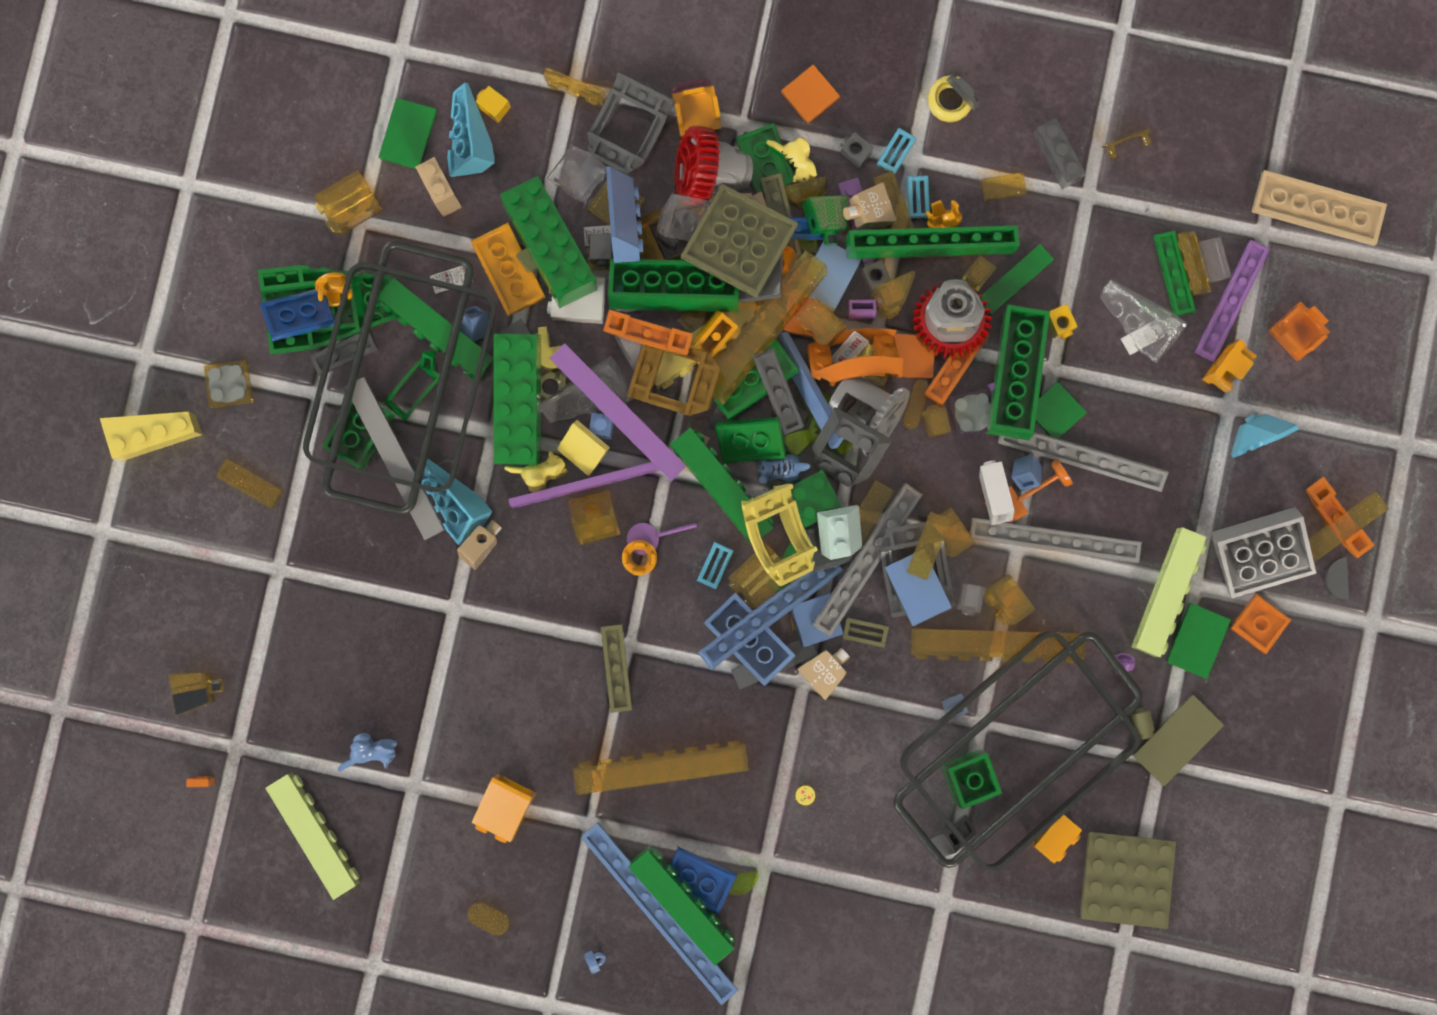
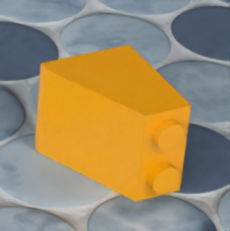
M497 774L492 777L472 823L476 825L475 828L483 833L489 831L495 834L494 838L503 843L511 842L536 792Z

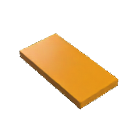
M509 223L470 241L508 317L546 299L533 271L527 273L516 258V254L521 252L522 249Z

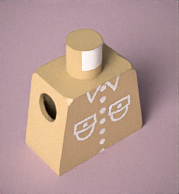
M884 183L856 194L848 200L849 207L843 209L844 218L846 220L853 219L858 229L886 228L896 221Z
M493 520L486 528L479 525L457 549L459 558L476 570L496 546L497 539L495 536L502 528ZM481 539L486 540L485 543H479L478 541Z
M842 648L833 656L827 650H824L799 666L797 670L820 696L826 700L847 672L841 665L850 657Z

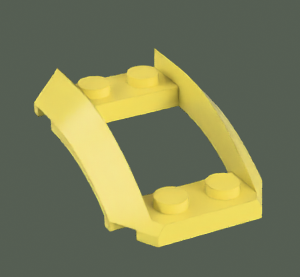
M793 484L773 486L774 489L749 501H741L747 532L754 551L768 575L779 586H783L813 571L815 562L812 559L814 552L817 551V547L813 546L803 527L796 500L792 498L791 489H793ZM779 513L784 529L797 553L773 564L761 539L757 522Z

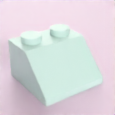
M858 505L817 512L820 549L823 556L830 560L848 557L862 548Z

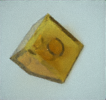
M914 271L874 287L871 298L876 300V309L880 318L887 317V319H890L899 314L898 312L901 311L916 275Z
M609 489L568 499L572 525L579 545L620 535L618 520Z

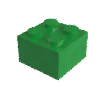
M823 470L793 485V489H791L792 498L796 500L804 529L818 522L817 512L843 508Z
M981 749L946 762L941 766L954 804L962 810L1002 794L989 755Z

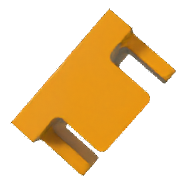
M714 86L700 87L672 94L675 100L674 107L680 137L693 125L705 126L713 130L722 128Z
M1238 339L1226 346L1202 380L1208 384L1213 383L1227 393L1234 388L1231 383L1235 378L1239 380L1244 378L1253 366V360L1257 356L1245 347L1246 343Z

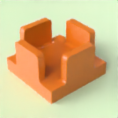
M1301 301L1268 330L1296 361H1300L1307 353L1315 350L1330 333L1324 326L1328 319L1315 306L1307 308Z

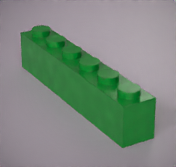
M392 278L379 294V306L387 313L393 312L397 316L395 319L404 327L408 324L413 328L412 333L420 340L423 338L430 342L429 347L439 354L441 351L445 354L452 324L395 278ZM461 331L459 332L451 365L456 367L458 364L464 369L462 373L470 380H473L482 348ZM487 352L480 379L494 363V358Z
M649 845L630 861L628 868L715 966L735 949L734 935L728 929L724 930L720 925L721 921L714 913H709L705 902L700 897L696 898L692 893L691 886L686 881L682 882L676 869L671 864L667 865L663 860L662 853L657 848L653 849Z

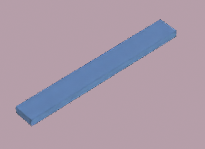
M837 566L812 574L809 572L795 579L701 649L698 654L711 670L839 575L843 569L841 566Z

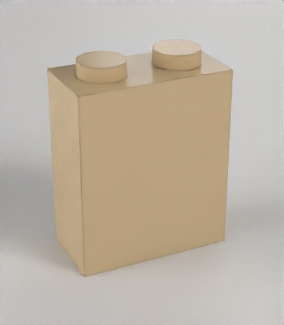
M435 157L416 166L425 187L443 217L462 208Z

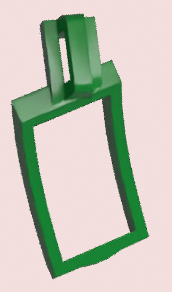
M433 350L423 352L422 359L405 375L384 403L404 421L408 420L421 401L438 383L440 374L435 371L437 352ZM420 367L434 381L406 414L391 400L415 370Z

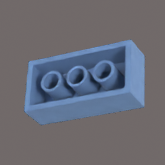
M734 593L704 624L719 637L750 614L752 610ZM769 627L734 653L764 686L796 657Z

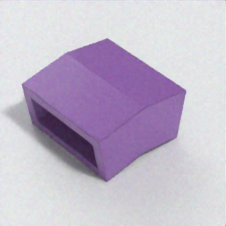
M849 300L848 321L875 319L876 300Z

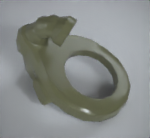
M546 370L541 376V395L547 399L559 397L566 389L567 376L561 370ZM549 378L556 380L559 386L557 392L554 394L544 392L542 389L544 380Z

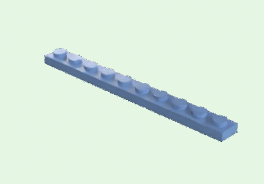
M597 822L582 835L583 841L718 1002L723 1005L738 992V988L718 964L713 965L628 868L630 860L602 826Z

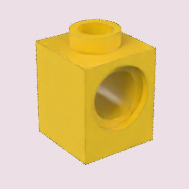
M490 86L485 90L482 89L476 97L478 108L497 123L500 122L511 108L509 101Z
M1068 304L1050 311L1048 327L1054 339L1059 336L1061 339H1065L1073 335L1072 331L1078 327ZM1057 319H1063L1066 322V327H1059Z

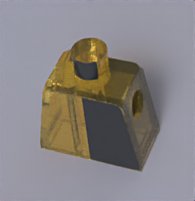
M209 672L168 674L175 715L184 714L215 702L214 693L224 691L223 680H211Z

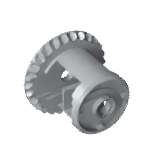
M861 376L842 380L828 405L832 412L836 407L889 438L906 408L910 392L905 388H899L890 395ZM863 403L872 407L863 415L859 413ZM862 449L863 454L870 457L871 454Z

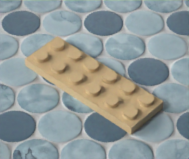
M1264 170L1261 173L1251 212L1374 246L1378 242L1387 204Z

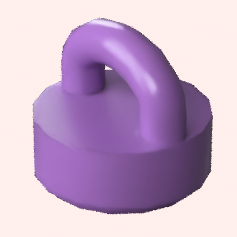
M1126 653L1115 655L1127 672L1134 669L1135 658L1132 655Z

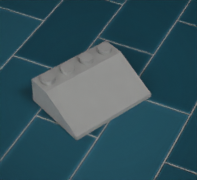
M1296 507L1211 532L1217 558L1231 598L1316 574L1304 517Z

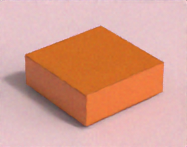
M194 776L186 779V787H209L215 785V777Z

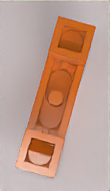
M609 310L603 330L626 340L683 355H688L693 336L692 333L630 317V315Z
M1324 476L1305 489L1322 520L1355 558H1359L1375 546L1364 530L1356 526L1334 496L1336 492Z

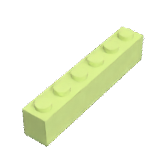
M1183 527L1176 529L1132 643V648L1154 657H1161L1162 654H1165L1168 648V636L1175 630V618L1183 609L1184 603L1182 600L1184 595H1187L1190 591V579L1192 574L1195 575L1198 570L1199 563L1197 561L1206 549L1207 543H1205L1207 537Z
M293 772L289 773L266 787V790L334 900L360 883L358 880L360 876L354 867H350L347 862L348 856L342 848L338 847L336 843L337 838L333 831L328 830L324 824L326 820L320 811H316L313 806L315 802L309 793L306 794L302 788L303 782L301 778Z

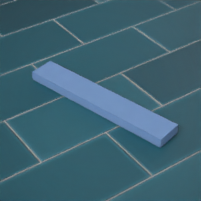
M788 331L782 332L777 340L799 369V372L792 378L822 431L832 410L815 379L812 377ZM833 432L828 440V444L831 449L838 448L844 438Z

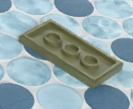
M1191 694L1154 732V736L1148 738L1132 756L1162 786H1165L1224 725Z

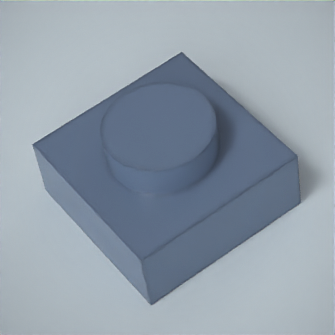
M962 693L942 701L945 714L964 699ZM967 706L954 718L969 713Z

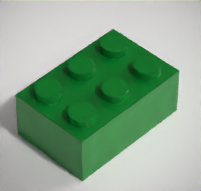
M351 401L338 457L359 469L365 470L377 448ZM381 407L389 424H391L395 414ZM337 421L321 447L328 452L330 451Z

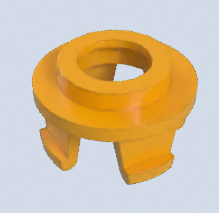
M941 200L932 203V214L926 211L928 227L948 228L958 226L962 222V214L958 210L959 204L952 200L951 210H945Z
M332 272L319 277L315 282L319 301H322L323 295H325L329 306H339L340 294H342L347 275ZM352 289L349 290L348 299L352 298Z
M644 540L630 542L622 553V563L626 570L633 575L641 576L649 573L657 562L655 548ZM644 550L648 557L646 563L643 565L635 564L632 560L634 551Z

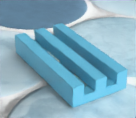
M898 128L876 165L882 166L884 170L890 171L891 174L895 175L917 138ZM901 134L903 138L896 147L889 161L885 163L884 159L886 158L892 146ZM909 139V144L905 148L896 165L892 167V162L896 158L905 141Z
M907 176L908 220L913 218L928 219L926 217V211L930 212L928 176ZM912 181H915L916 213H913ZM920 181H923L925 213H921Z
M714 542L697 581L717 589L734 550ZM716 548H719V554L707 580H705L703 576ZM724 551L728 552L715 583H711V579Z

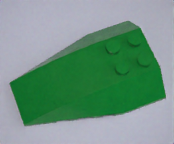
M305 265L258 270L262 302L316 289L315 282L319 277L332 272L347 275L348 271L329 270V268L321 267L313 268ZM355 273L350 287L352 289V298H347L336 341L361 331L375 274ZM384 275L380 292L391 281V276ZM378 300L371 328L394 320L397 317L391 311L389 313L385 312L379 306L380 302ZM330 306L334 318H336L339 306ZM266 325L270 355L314 350L329 344L333 326L272 341Z

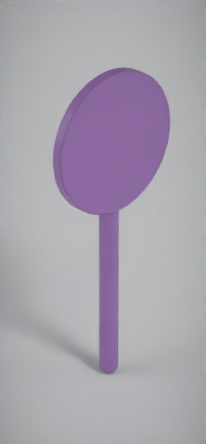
M639 523L629 530L627 543L629 544L635 540H644L656 549L659 537L695 528L697 523L659 533L650 524ZM641 549L634 551V553L639 555H647V553Z

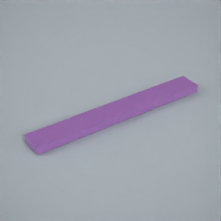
M565 343L549 358L671 481L686 467Z
M653 462L514 497L509 499V503L512 508H518L661 470Z

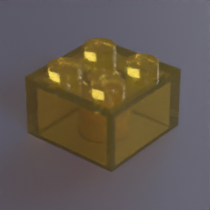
M1010 574L1001 576L982 590L985 594L982 596L990 607L993 606L996 609L997 613L995 615L1002 624L1016 625L1035 611L1033 605Z

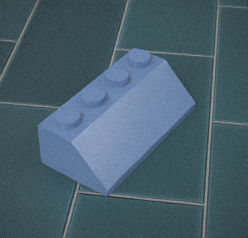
M606 167L614 263L640 261L639 252H643V240L638 239V235L642 234L641 221L637 222L636 217H641L640 205L635 204V200H639L638 187H634L633 178L612 167Z

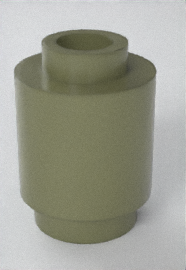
M1138 707L1129 715L1130 722L1136 728L1139 740L1151 738L1154 736L1153 731H1155L1150 710H1145V707Z

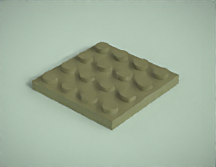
M722 184L681 254V259L758 298L797 229L798 223Z
M1088 831L1080 918L1168 929L1176 841Z

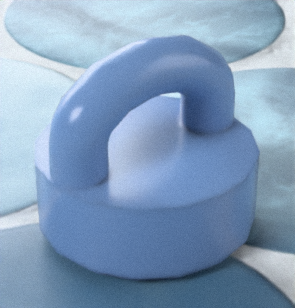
M589 951L584 955L590 972L593 974L600 971L599 966L606 961V955L602 952L593 954L592 951Z

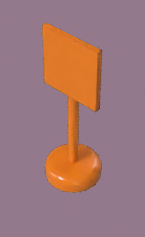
M1058 459L1051 462V467L1055 474L1043 481L1041 486L1032 488L1019 497L1012 486L1009 487L1015 511L1013 520L1007 523H1013L1028 513L1021 501L1056 479H1059L1066 487L1073 484Z

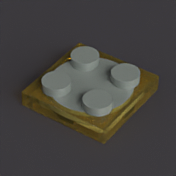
M247 360L204 366L209 408L253 403Z

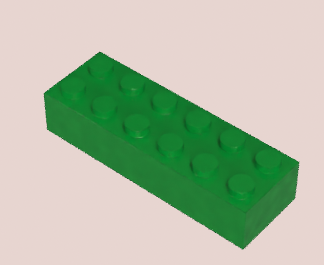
M537 176L501 193L502 206L559 309L597 291L596 278L539 177Z
M610 259L609 309L738 312V288L685 260L640 259V261L614 263V259Z
M1007 305L1002 318L987 434L1027 441L1034 435L1050 311Z
M494 334V464L537 465L541 463V334Z
M689 428L670 444L671 449L751 544L741 501H749L754 497L748 498L744 493L746 491L744 485L738 479L736 481L733 480L730 468L725 463L722 465L717 460L718 454L711 446L708 448L705 446V438L697 429L693 431ZM770 517L757 522L761 539L773 530L772 524L774 522Z

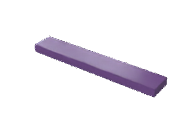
M1253 240L1248 242L1194 353L1212 362L1216 360L1270 250L1269 248Z

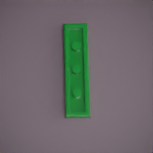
M1173 230L1154 235L1153 239L1173 316L1177 317L1196 312L1176 231Z
M1041 244L982 294L981 302L987 301L985 308H990V316L1054 260Z

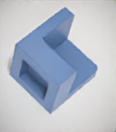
M477 306L465 309L460 331L473 342L484 338L489 322L488 312Z
M1031 454L1015 459L1012 479L1019 489L1025 491L1041 486L1043 467L1035 455Z

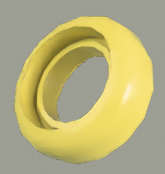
M951 75L943 76L931 86L927 98L928 106L932 114L939 120L956 122L966 117L972 108L964 99L962 105L955 110L945 109L940 104V92L946 88H953L946 81Z

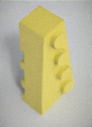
M190 412L100 418L111 457L118 461L137 457L202 435L197 416Z

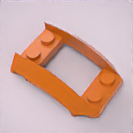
M879 328L851 329L832 334L808 344L807 354L812 377L817 380H821V378L828 380L831 386H834L835 382L848 378L885 376V373L896 374L897 378H901L904 358L899 357L894 337L896 330ZM854 331L866 340L872 341L875 356L857 357L833 364L830 347L844 343Z

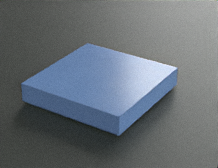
M831 593L804 601L791 610L802 647L843 634L840 623L831 637L812 625Z

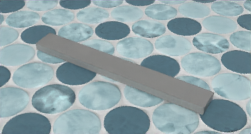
M365 377L358 379L352 402L391 477L413 482L415 472ZM395 483L405 504H407L411 487ZM420 489L417 503L410 513L424 540H427L445 529L425 491Z
M1034 431V435L1029 441L999 436L997 441L1002 445L1052 460L1058 459L1062 463L1160 492L1163 490L1169 473L1164 469Z
M903 483L813 621L812 625L827 636H832L880 562V546L887 529L903 526L923 494L909 484Z
M971 518L969 539L1131 563H1139L1142 542L1007 522L991 525L990 520Z

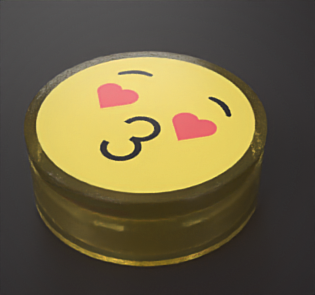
M802 784L796 788L794 797L799 805L810 806L816 799V792L811 785Z

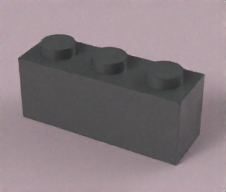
M1057 118L1037 127L1033 136L1061 189L1080 181L1086 173Z

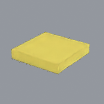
M576 420L557 450L587 476H590L610 447Z

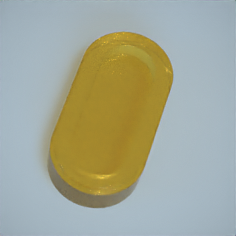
M477 902L468 910L469 921L493 935H502L509 927L508 917L485 903Z

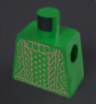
M847 195L809 197L803 201L802 206L810 233L812 235H823L825 246L837 245L836 234L841 233L847 228V220L843 216V209L847 207Z

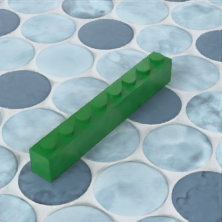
M1018 225L850 230L845 238L847 259L1013 254L1020 246Z

